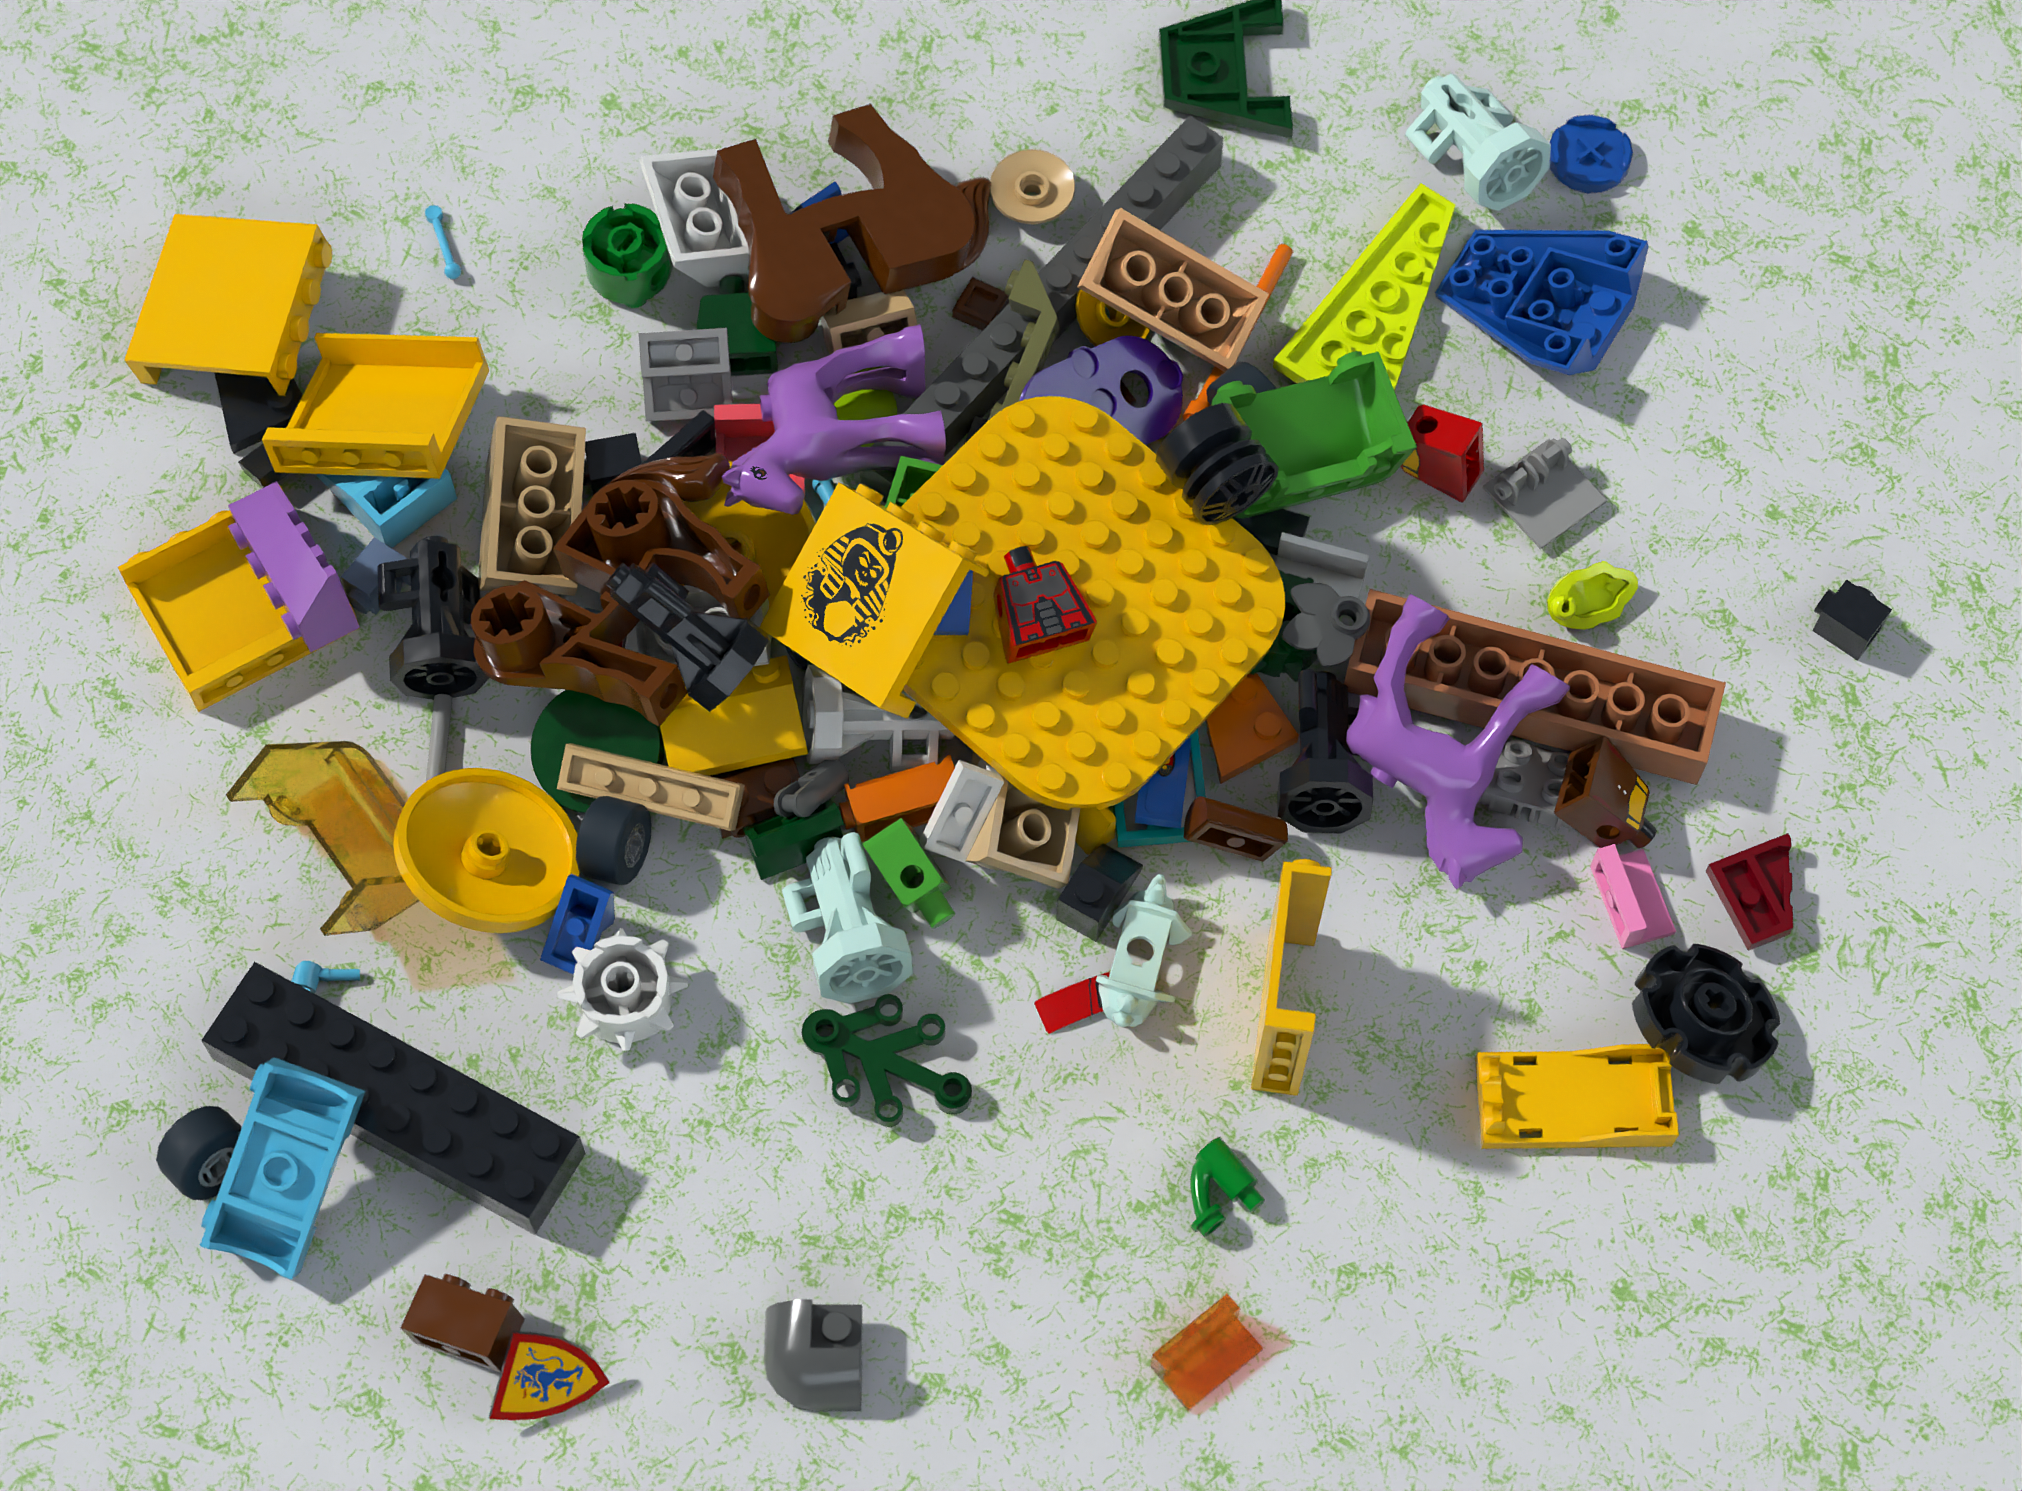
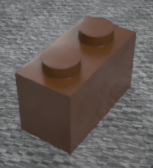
M424 1274L400 1327L402 1331L415 1344L501 1372L512 1331H520L525 1320L523 1315L513 1305L514 1299L508 1294L492 1288H487L485 1294L470 1289L471 1285L467 1281L451 1274H444L442 1279Z

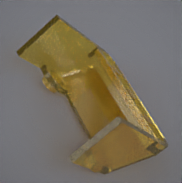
M350 741L266 744L227 792L226 796L230 802L263 800L269 808L270 815L282 825L308 826L352 887V890L347 891L341 898L340 905L320 928L324 936L376 930L420 901L403 880L394 856L395 828L406 802L371 754L360 745Z

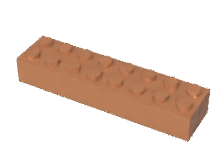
M1373 589L1369 590L1365 605L1370 613V625L1366 633L1355 640L1353 653L1349 660L1344 684L1348 686V692L1378 697V689L1373 677L1386 653L1391 629L1402 615L1403 606L1407 598ZM1434 606L1447 614L1450 619L1439 633L1417 645L1406 666L1404 691L1410 709L1485 729L1504 697L1523 679L1531 664L1568 684L1570 689L1559 703L1525 716L1517 724L1511 736L1571 752L1602 736H1606L1632 768L1694 785L1698 784L1708 762L1726 682Z

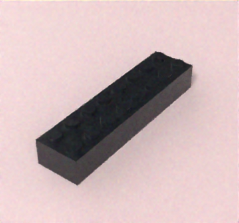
M255 961L201 1040L213 1060L251 1081L260 1064L264 1065L267 1061L277 1058L364 1090L365 1094L350 1135L534 1235L540 1229L586 1154L579 1135Z

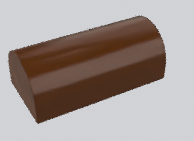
M1199 796L1191 803L1184 822V839L1264 862L1288 842V828L1286 822L1282 819Z

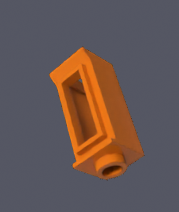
M947 755L938 765L935 762L855 784L856 788L850 789L849 783L844 784L846 801L839 803V809L845 829L854 828L855 833L860 835L861 842H865L900 818L912 827L927 824L955 769L951 755Z

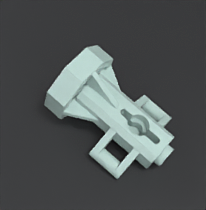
M1449 74L1445 77L1436 76L1427 82L1421 92V108L1424 111L1405 133V136L1429 163L1437 162L1454 144L1463 154L1464 190L1478 205L1499 211L1527 197L1549 170L1551 144L1535 128L1517 122L1510 125L1513 116L1488 89L1466 86L1454 74ZM1435 123L1442 132L1432 141L1426 132Z
M851 832L844 835L842 839L837 837L821 839L815 844L814 851L806 857L811 878L789 884L782 889L794 932H804L825 925L826 933L823 943L812 953L814 973L821 997L852 1004L889 994L913 974L911 952L905 932L890 926L874 913L869 897L871 872L860 835ZM816 895L819 909L807 912L804 898Z

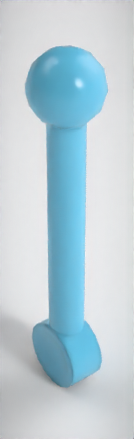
M431 205L426 208L425 216L427 221L433 224L446 263L444 274L449 279H456L461 274V268L458 264L454 263L441 224L443 219L442 209L437 205Z

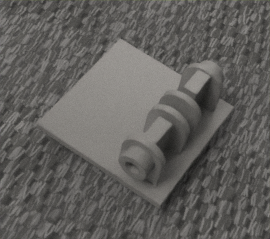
M1565 438L1546 440L1483 485V489L1540 550L1607 502L1602 493L1569 460L1568 455L1572 452V447Z
M1507 739L1496 765L1493 779L1484 791L1480 803L1488 805L1489 811L1493 810L1507 815L1511 814L1513 804H1517L1514 817L1517 819L1520 817L1523 806L1531 808L1528 822H1533L1536 810H1538L1540 813L1537 823L1553 827L1556 830H1559L1561 826L1570 828L1567 823L1554 814L1569 754L1529 745L1520 740Z

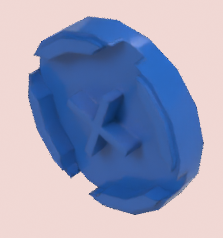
M1596 115L1575 116L1568 119L1566 124L1562 125L1559 129L1557 128L1552 133L1549 169L1559 182L1572 190L1587 194L1605 192L1618 186L1628 174L1633 156L1630 138L1625 132L1623 135L1616 128L1617 124L1608 118Z

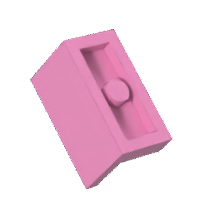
M1615 844L1597 849L1590 868L1621 948L1625 949L1675 935V927L1644 849L1619 855Z

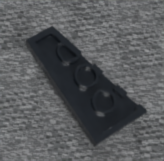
M214 372L233 454L261 442L268 427L285 428L288 426L303 396L294 378L290 379L285 396L278 395L267 377Z

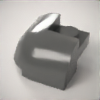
M812 1299L779 1302L767 1308L765 1311L764 1365L767 1381H769L777 1395L791 1403L794 1408L809 1411H861L862 1305L813 1304Z

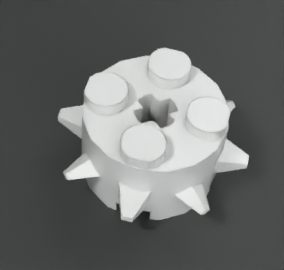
M617 928L613 937L599 940L594 944V949L587 950L576 947L572 951L577 961L573 985L557 991V998L578 1003L582 1018L576 1035L580 1039L594 1034L600 1040L619 1043L622 1051H629L632 1042L656 1035L660 1030L669 1032L674 1027L668 1016L671 1008L672 993L688 987V980L667 974L664 957L669 943L664 939L647 946L637 937L626 936L623 928ZM629 986L630 989L620 993V987Z

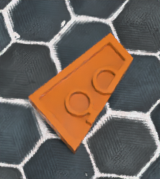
M1257 673L1254 675L1248 674L1205 720L1207 735L1217 764L1220 784L1298 742L1299 734Z

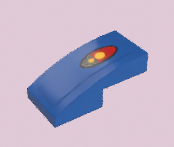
M1188 738L1138 791L1135 823L1181 829L1192 738Z

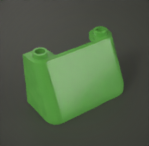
M1360 351L1348 353L1337 360L1338 366L1328 376L1257 394L1252 385H1243L1242 381L1227 383L1217 390V394L1212 400V406L1220 403L1232 404L1252 430L1251 439L1258 440L1265 448L1266 454H1269L1279 467L1277 478L1270 489L1257 502L1236 515L1237 518H1248L1368 487L1386 480L1400 468L1416 449V444L1379 351L1362 355Z

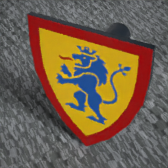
M512 1331L488 1417L493 1420L514 1421L539 1419L558 1414L588 1400L608 1385L610 1381L597 1361L580 1346L559 1336L537 1332Z

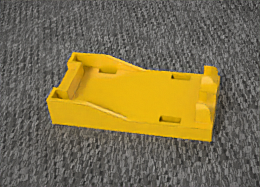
M1622 1044L1577 1051L1477 1052L1475 1065L1481 1149L1672 1147L1679 1133L1677 1112H1674L1671 1080L1672 1066L1669 1064L1670 1056L1665 1050L1661 1048L1653 1049L1649 1044ZM1608 1061H1628L1629 1064H1609ZM1514 1062H1534V1065H1514ZM1519 1132H1526V1134L1541 1132L1542 1137L1519 1138Z

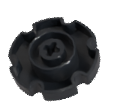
M1695 943L1687 952L1681 951L1675 945L1668 946L1656 953L1642 969L1634 983L1641 991L1632 1001L1635 1020L1648 1044L1653 1049L1661 1048L1665 1050L1670 1056L1669 1064L1685 1075L1712 1084H1720L1727 1075L1732 1076L1738 1082L1745 1081L1755 1075L1777 1049L1779 1042L1773 1037L1772 1033L1780 1025L1778 1009L1763 982L1758 978L1751 979L1744 974L1742 962L1719 949Z

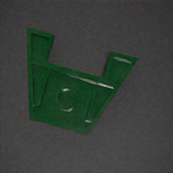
M1249 0L1160 28L1158 39L1163 108L1292 139L1293 122L1290 96L1248 97L1243 36L1283 35L1282 0Z

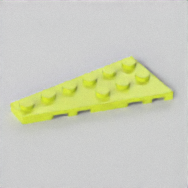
M1420 183L1274 358L1273 368L1292 381L1301 383L1328 376L1338 366L1337 360L1348 353L1360 351L1362 355L1379 351L1395 391L1456 204Z

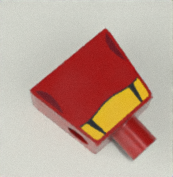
M1425 404L1420 405L1416 408L1409 421H1407L1416 444V449L1401 465V469L1412 477L1464 503L1484 471L1483 423Z

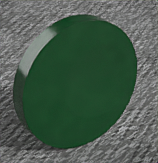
M571 690L561 692L544 708L532 733L531 761L540 785L556 802L582 814L586 813L596 798L557 789L566 744L572 743L660 765L663 763L664 743L659 726L649 722L641 713L633 708L617 703L604 702L586 693Z

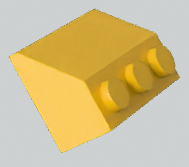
M787 655L770 658L769 664L754 666L730 696L711 712L692 699L687 692V695L660 726L668 766L706 776L808 754Z

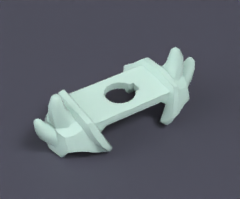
M1158 874L1151 881L1147 890L1134 893L1127 902L1114 911L1113 925L1119 928L1123 922L1110 975L1109 977L1098 975L1096 982L1099 983V994L1106 1017L1120 1027H1136L1143 1023L1158 1002H1175V996L1155 989L1168 935L1169 945H1177L1191 937L1192 931L1175 911L1174 901L1167 896L1166 881L1162 874ZM1135 939L1148 941L1154 950L1153 957L1149 961L1143 962L1142 967L1133 965L1132 959L1127 952L1128 944Z

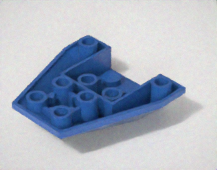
M1475 230L1438 286L1435 295L1437 299L1530 364L1566 375L1594 371L1635 306L1649 248L1648 241L1609 230Z

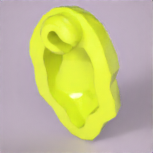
M1606 561L1594 563L1585 569L1573 570L1559 579L1550 590L1547 597V610L1552 620L1561 626L1582 630L1593 628L1600 623L1610 622L1621 616L1625 604L1634 596L1638 589V578L1634 572L1625 568L1614 567Z

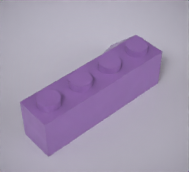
M277 481L228 505L235 523L228 526L240 550L249 547L251 553L245 556L257 579L259 580L265 576L268 579L269 583L263 585L274 608L278 609L282 606L285 608L287 613L281 615V618L293 640L302 637L309 651L313 652L360 628L337 572L326 561L324 552L318 544H315L304 522L300 521L296 510Z

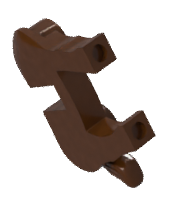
M872 104L833 115L828 144L833 152L855 165L865 175L873 189L828 198L804 207L792 214H787L783 209L756 139L717 150L713 179L717 186L728 196L735 208L738 226L742 230L748 244V293L752 301L751 319L760 333L773 341L781 343H795L807 339L817 329L820 318L835 306L836 315L846 308L851 280L829 245V242L835 240L838 229H845L884 295L941 281L969 267L984 250L989 236L988 203L991 181L985 177H977L955 185L949 183L924 161L914 146L890 129Z
M716 453L696 457H669L644 463L620 474L595 493L553 549L564 577L602 594L600 602L603 611L595 614L526 580L517 585H508L494 589L478 601L471 614V626L476 636L474 655L481 670L491 679L505 685L571 690L595 696L604 702L625 705L638 711L649 722L660 727L687 695L678 665L617 646L640 620L610 597L611 588L606 585V582L622 563H625L628 567L635 563L643 570H646L654 562L680 584L693 586L713 596L724 607L729 617H747L750 619L770 596L761 566L735 551L715 527L699 519L683 503V501L698 502L712 498L724 484L723 474L730 470L728 459L724 455Z

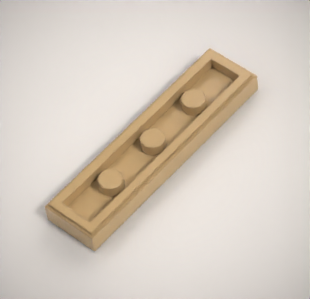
M572 743L565 746L557 785L559 790L596 799L600 796H610L642 804L650 812L729 831L736 830L745 787L744 784Z

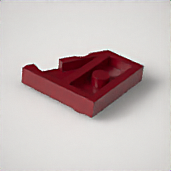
M1788 833L1710 863L1706 869L1712 885L1748 951L1785 937L1793 929V907L1790 904L1792 873H1790L1789 851L1792 844Z

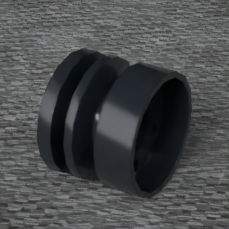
M1228 403L1209 406L1191 415L1164 439L1156 454V462L1176 488L1183 489L1182 498L1189 507H1192V512L1203 525H1215L1242 513L1270 489L1278 475L1279 467L1270 455L1266 454L1263 445L1258 440L1251 439L1252 430L1234 406Z

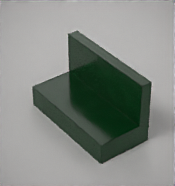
M830 798L808 817H798L795 814L790 817L775 815L742 829L760 880L805 864L806 857L814 851L815 844L821 839L827 837L842 839L843 834L840 826L844 825L839 808Z

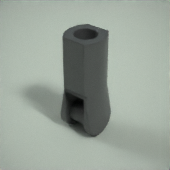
M824 760L800 777L798 781L778 791L774 798L776 813L780 817H790L794 814L798 817L810 816L820 805L843 790L844 784L849 783V775L845 765L840 760Z

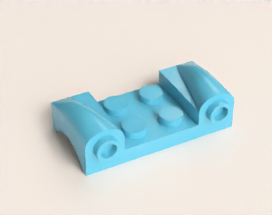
M273 1058L264 1065L260 1064L252 1079L250 1091L254 1092L217 1199L209 1203L203 1216L201 1227L205 1228V1232L200 1246L249 1258L271 1268L282 1277L292 1280L302 1270L317 1228L314 1226L344 1141L350 1136L365 1091Z

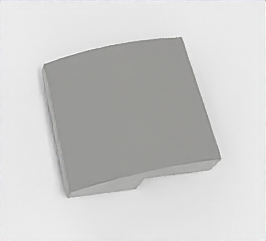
M727 328L638 333L646 421L693 419L702 410L714 417V405L733 404Z

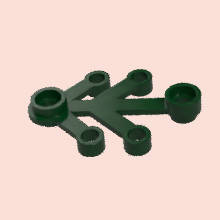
M893 994L882 995L875 1002V1006L845 1016L831 1009H820L811 1013L805 1019L802 1026L803 1042L812 1053L824 1056L833 1082L832 1097L837 1105L851 1107L859 1101L861 1096L858 1080L848 1073L842 1053L845 1052L860 1059L875 1101V1118L884 1127H894L903 1118L902 1102L893 1095L885 1071L933 1093L937 1107L944 1113L959 1114L969 1107L972 1100V1086L964 1075L957 1072L941 1075L895 1054L923 1044L934 1046L941 1043L945 1037V1022L939 1015L926 1014L919 1019L917 1026L871 1041L858 1037L854 1033L880 1023L884 1026L898 1024L903 1017V1004L897 996ZM891 1004L898 1010L892 1016H885L880 1012V1009L884 1005ZM927 1024H936L940 1031L934 1036H928L922 1029ZM822 1025H830L834 1029V1032L828 1037L819 1036L816 1031ZM949 1084H957L961 1087L962 1091L957 1096H949L944 1092V1088ZM843 1085H850L855 1089L854 1094L847 1098L841 1097L837 1091ZM885 1105H893L897 1108L898 1112L893 1117H884L881 1115L880 1110Z

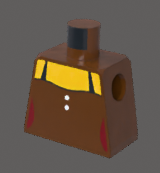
M1602 736L1569 754L1554 814L1600 848L1613 844L1616 846L1627 840L1636 848H1642L1652 841L1657 831L1644 817L1650 794L1648 786L1606 736Z

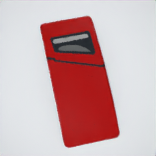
M1110 972L1103 973V974H1100V975H1105V976L1109 977ZM1097 976L1067 986L1035 1001V1007L1047 1033L1051 1034L1072 1023L1103 1012L1099 994V983L1096 982Z

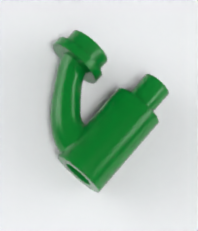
M1217 1137L1209 1142L1196 1155L1195 1159L1197 1161L1193 1165L1190 1177L1191 1196L1196 1220L1191 1225L1194 1232L1199 1231L1203 1237H1207L1226 1220L1225 1216L1221 1213L1222 1207L1218 1203L1213 1206L1210 1205L1209 1181L1211 1178L1233 1203L1240 1200L1250 1212L1255 1211L1264 1203L1265 1199L1255 1188V1185L1258 1183L1257 1178L1221 1137Z

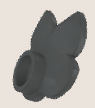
M1305 583L1293 587L1290 592L1301 613L1297 614L1285 627L1282 634L1283 640L1298 650H1317L1319 662L1323 667L1336 666L1346 661L1353 653L1355 640L1362 637L1370 625V613L1366 605L1360 599L1353 596L1340 597L1327 584ZM1347 615L1351 617L1354 624L1351 626L1343 624L1339 620V616Z

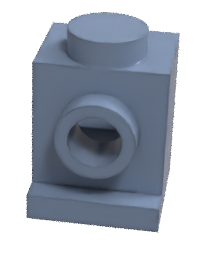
M374 537L341 576L350 604L363 614H367L370 611L377 615L380 611L378 605L377 566L381 563L408 558ZM411 575L396 578V593H400L403 583L411 586Z

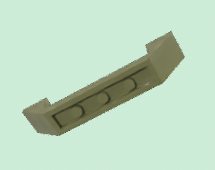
M1024 259L1020 271L1013 269L1006 284L1005 294L1009 295L1008 301L1011 311L1035 319L1037 322L1036 324L1029 322L1021 340V347L1026 349L1020 363L1013 362L1004 382V387L1009 388L1003 404L995 403L989 420L1004 408L1020 401L1022 391L1027 382L1036 373L1043 370L1059 331L1058 318L1034 263L1027 259Z

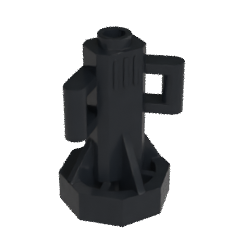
M428 536L422 541H418L410 550V559L381 563L377 566L379 609L393 611L412 607V624L395 650L389 655L390 681L405 696L434 700V696L438 694H446L452 698L475 694L490 678L481 670L475 659L474 643L476 638L469 637L464 629V623L471 625V614L475 605L481 599L478 578L461 565V549L457 544L448 543V539L442 536ZM411 575V591L396 593V578Z
M654 562L646 570H643L635 563H632L629 567L622 563L606 582V585L611 588V598L670 644L688 695L709 712L730 696L754 667L770 641L768 634L747 617L735 618L692 610L693 607L685 601L690 591Z
M1305 669L1298 674L1300 755L1292 767L1280 772L1277 792V817L1304 833L1341 834L1369 821L1372 811L1373 775L1362 769L1352 755H1360L1353 754L1346 741L1348 725H1351L1357 717L1359 708L1348 707V686L1337 680L1333 673L1326 671L1315 672L1311 669Z

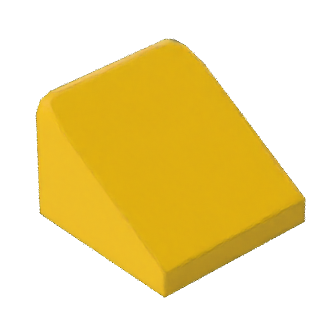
M1095 807L1080 809L1075 842L1088 855L1102 843L1107 844L1115 838L1116 817L1108 807L1098 810Z

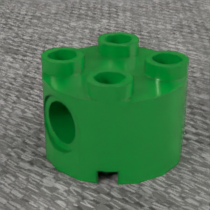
M624 204L625 208L614 210L612 205L595 214L588 221L583 231V256L587 277L592 287L603 298L619 304H625L629 308H639L646 304L648 299L653 298L665 288L671 276L672 260L658 217L651 209L638 204Z

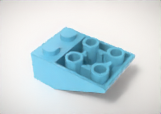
M446 468L440 479L316 474L376 539L391 548L457 499L451 474Z

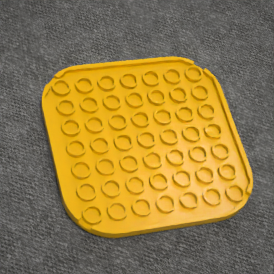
M1044 396L1025 399L1004 408L988 420L901 506L914 514L911 521L912 524L918 527L920 521H924L946 534L942 540L943 543L949 546L951 541L955 540L977 553L973 561L989 570L986 577L973 571L968 635H933L903 691L1028 797L1047 806L1062 810H1070L1071 807H1095L1096 810L1107 808L1128 799L1138 792L1268 653L1279 633L1284 617L1285 592L1283 582L1269 552L1233 518L1215 525H1203L1192 512V507H1189L1182 498L1183 489L1176 488L1156 462V454L1107 413L1095 406L1072 398ZM1028 546L1037 566L1053 561L1063 563L1094 614L1097 624L1090 641L1007 664L993 593L998 579L1003 575L1010 574L1004 560V555L1015 548Z

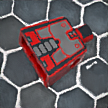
M1028 546L1018 547L1006 553L1004 560L1010 574L1003 575L998 579L993 595L1007 664L1090 641L1097 624L1096 618L1063 563L1053 561L1037 566Z

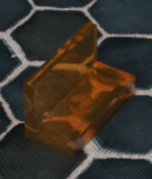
M1228 1294L1224 1295L1152 1354L1151 1369L1188 1412L1263 1350V1347L1238 1320L1240 1307Z

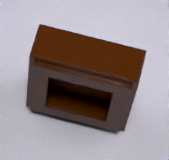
M972 277L952 309V318L983 331L1009 304V295H1006L1005 291Z

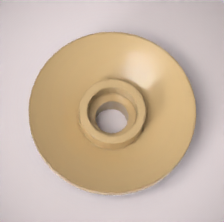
M1029 149L1008 155L998 163L990 179V194L997 209L1006 217L1024 224H1041L1056 219L1068 209L1075 192L1074 177L1068 165L1056 155L1043 150ZM1029 192H1035L1038 195L1028 196L1026 194Z

